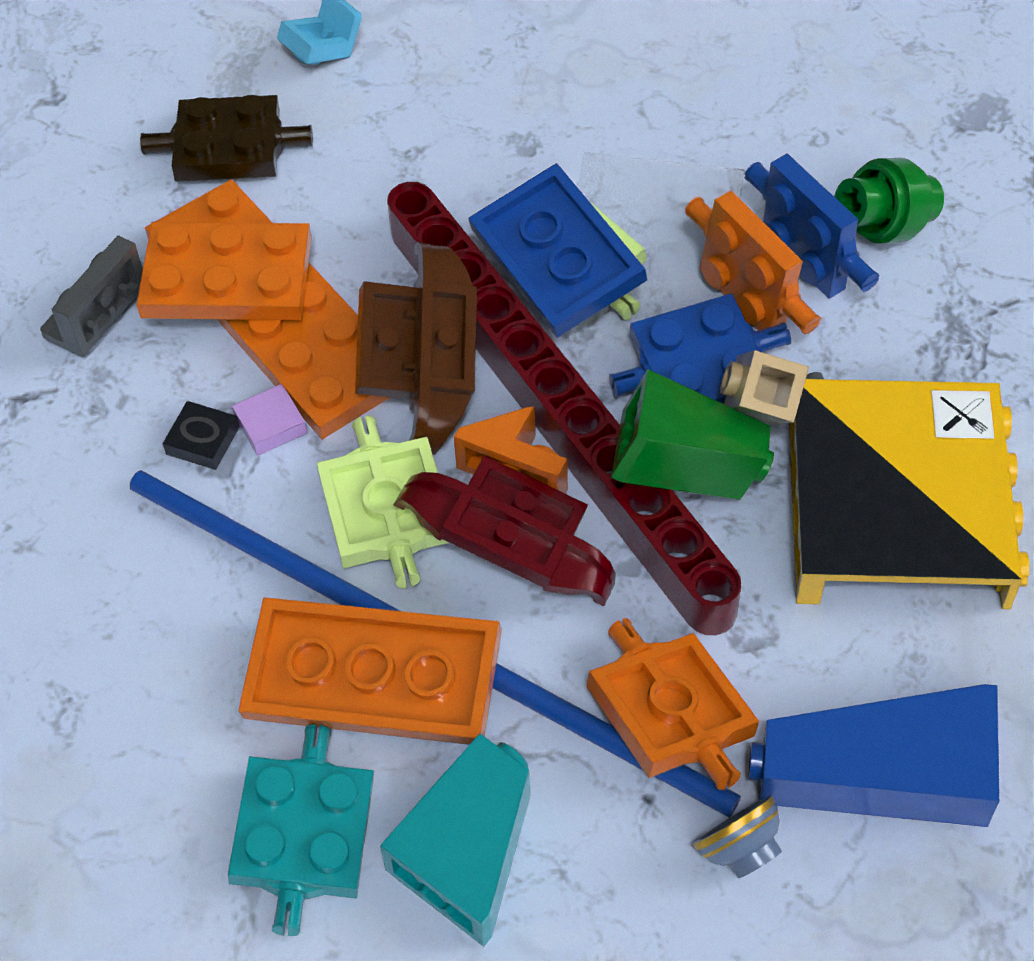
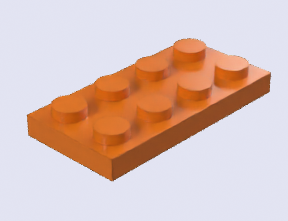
M263 597L238 712L244 719L301 726L316 724L318 728L320 725H323L329 729L470 745L479 734L485 737L502 628L499 621Z

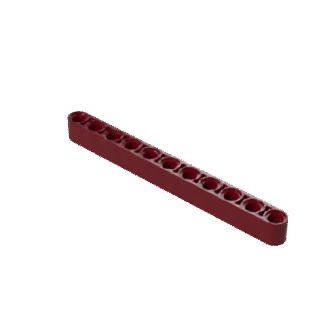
M419 182L398 184L390 191L387 199L391 237L394 244L417 273L419 269L418 255H414V245L417 242L447 246L460 257L467 268L472 285L477 286L476 350L521 408L535 407L536 428L559 456L568 459L569 471L687 624L696 632L704 635L716 636L727 632L736 621L741 593V578L735 567L673 490L623 483L611 478L612 473L607 471H612L620 424L428 186ZM639 511H650V512H653L654 514H651V515H642V514H639V513H637V512H639ZM682 552L688 556L674 557L669 555V553ZM714 594L723 600L709 601L701 596Z

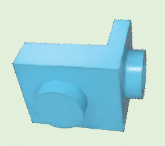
M322 0L318 17L281 21L277 39L289 48L299 61L306 64L316 65L322 61L348 58L352 53L362 15L345 0Z

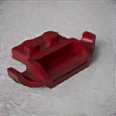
M485 455L468 485L440 473L421 472L412 475L408 479L393 506L402 510L409 508L415 514L418 521L437 540L441 541L443 539L543 587V590L546 592L567 595L587 594L594 597V602L605 606L615 585L616 573L606 556L596 547L574 536L588 504Z

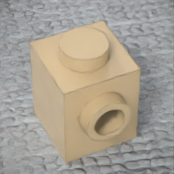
M756 350L738 355L736 362L730 361L721 381L720 393L726 395L724 405L773 425L793 423L809 366Z

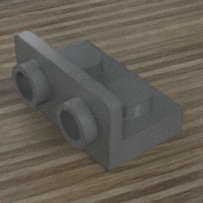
M117 235L103 252L98 253L93 258L89 268L71 288L62 292L55 306L51 309L53 314L40 328L44 339L82 358L89 352L139 293L143 268L134 242Z

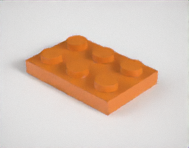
M151 222L136 304L140 318L302 320L312 240L310 224Z

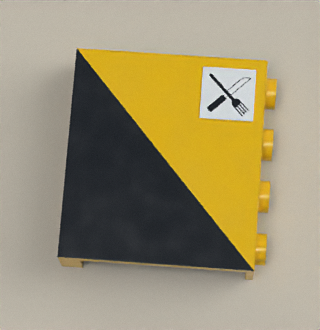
M805 380L795 420L793 423H789L796 604L820 605L825 581L995 585L996 592H1000L1002 609L1012 608L1019 587L1027 586L1030 566L1028 553L1019 551L1017 536L1021 535L1023 529V506L1021 501H1013L1012 487L1016 485L1018 463L1016 454L1007 452L1006 440L1011 435L1012 412L1010 406H1002L1000 383Z

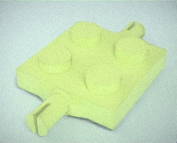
M365 416L368 432L366 434L362 418L359 417L352 424L359 448L345 456L317 462L318 473L342 567L344 569L372 561L390 559L396 586L407 588L403 569L406 568L410 586L412 587L420 581L413 553L449 543L443 539L441 541L437 540L418 521L415 514L409 508L402 510L393 506L402 488L412 475L421 472L438 473L427 437L402 443L381 442L375 418Z

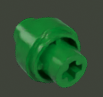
M877 158L870 160L858 169L852 178L843 180L838 185L834 195L841 204L858 218L856 231L867 240L877 244L899 243L912 239L926 226L927 222L934 221L940 215L944 205V191L940 182L935 177L926 175L919 166L906 158Z

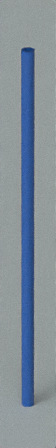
M142 470L136 472L130 481V490L340 605L400 611ZM496 664L493 689L643 770L614 726L504 666ZM686 765L654 776L729 818L733 815L741 799V795L725 787V790L717 789L712 779Z

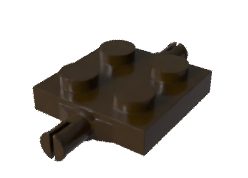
M246 95L243 97L224 98L198 97L195 99L179 100L177 120L172 130L164 133H141L140 145L143 155L172 152L171 167L175 181L276 177L277 159L282 153L283 147L313 146L312 125L282 127L279 119L278 95Z

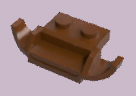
M417 242L414 245V255H418L419 269L418 278L413 287L363 281L359 288L355 394L410 399L409 410H414V420L409 441L427 437L432 455H435L462 418L471 395L475 391L477 286L472 285L467 268L451 248L443 245Z

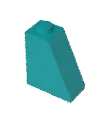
M479 734L380 845L385 871L483 947L492 938L531 796L528 764L523 756L510 745L503 742L495 745L482 734Z

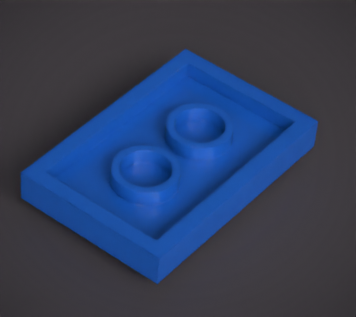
M557 163L468 218L472 231L556 338L648 281L644 266Z

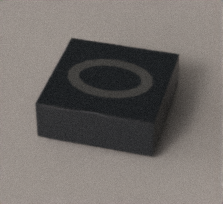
M186 401L162 443L165 454L216 470L240 428L238 418L233 414Z

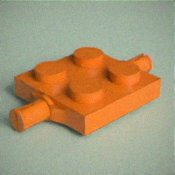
M732 190L714 199L712 209L701 197H696L688 203L684 213L703 230V235L706 237L699 270L703 273L705 280L711 287L719 289L724 295L733 294L748 324L754 325L758 330L779 325L782 322L786 323L788 316L804 335L811 333L820 324L819 320H821V317L801 299V294L799 293L798 278L803 261Z
M623 618L622 624L620 620L616 621L609 628L608 635L615 641L623 655L615 662L590 670L586 687L648 778L684 764L697 762L701 763L716 784L717 789L725 790L726 784L728 788L733 786L739 780L741 773L734 767L723 749L755 737L759 724L757 717L694 633L670 642L646 643L628 618Z

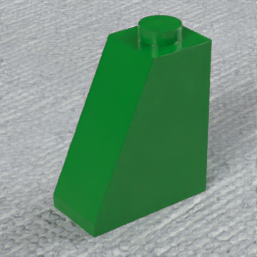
M648 369L622 410L611 478L623 483L741 500L752 482L761 483L771 468L774 459V452L769 450L771 426Z

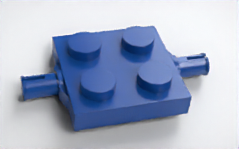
M786 153L770 163L769 171L760 162H755L748 167L744 174V179L750 182L763 195V199L766 201L763 222L803 261L800 275L808 284L815 285L828 299L846 289L848 277L863 292L870 290L876 285L880 275L859 257V252L857 251L855 235L858 218L800 164Z
M727 294L631 323L629 335L639 355V367L609 374V381L615 397L635 391L644 374L649 369L724 404L726 395L720 393V386L728 363L730 361L736 362L738 355L750 351L765 352L784 345H790L791 334L785 322L759 331L753 330L745 321L733 294Z

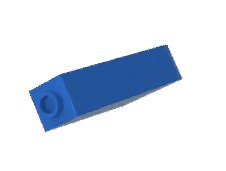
M982 684L769 719L766 722L763 743L751 742L748 780L760 781L759 801L772 795L776 805L781 807L988 827L1000 801L997 685Z

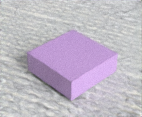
M281 384L232 405L234 415L237 416L239 425L257 456L307 434L303 417Z

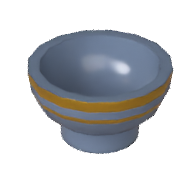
M772 795L728 818L697 839L693 845L711 863L721 866L730 864L738 878L744 877L767 864L782 852L774 839L778 832L780 819L778 808Z

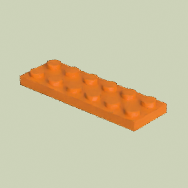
M232 179L155 221L272 223ZM151 224L145 227L147 238H149ZM310 263L308 265L302 320L217 319L273 385L281 384L286 389L303 419L321 440L390 398L355 394L358 314Z

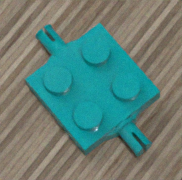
M316 724L305 727L301 759L279 760L249 756L228 869V882L232 885L262 888L278 896L272 931L284 936L288 911H290L287 926L288 936L299 935L304 899L323 895L357 899L374 770L340 767L326 762L331 730L323 725L319 727L316 747H314Z

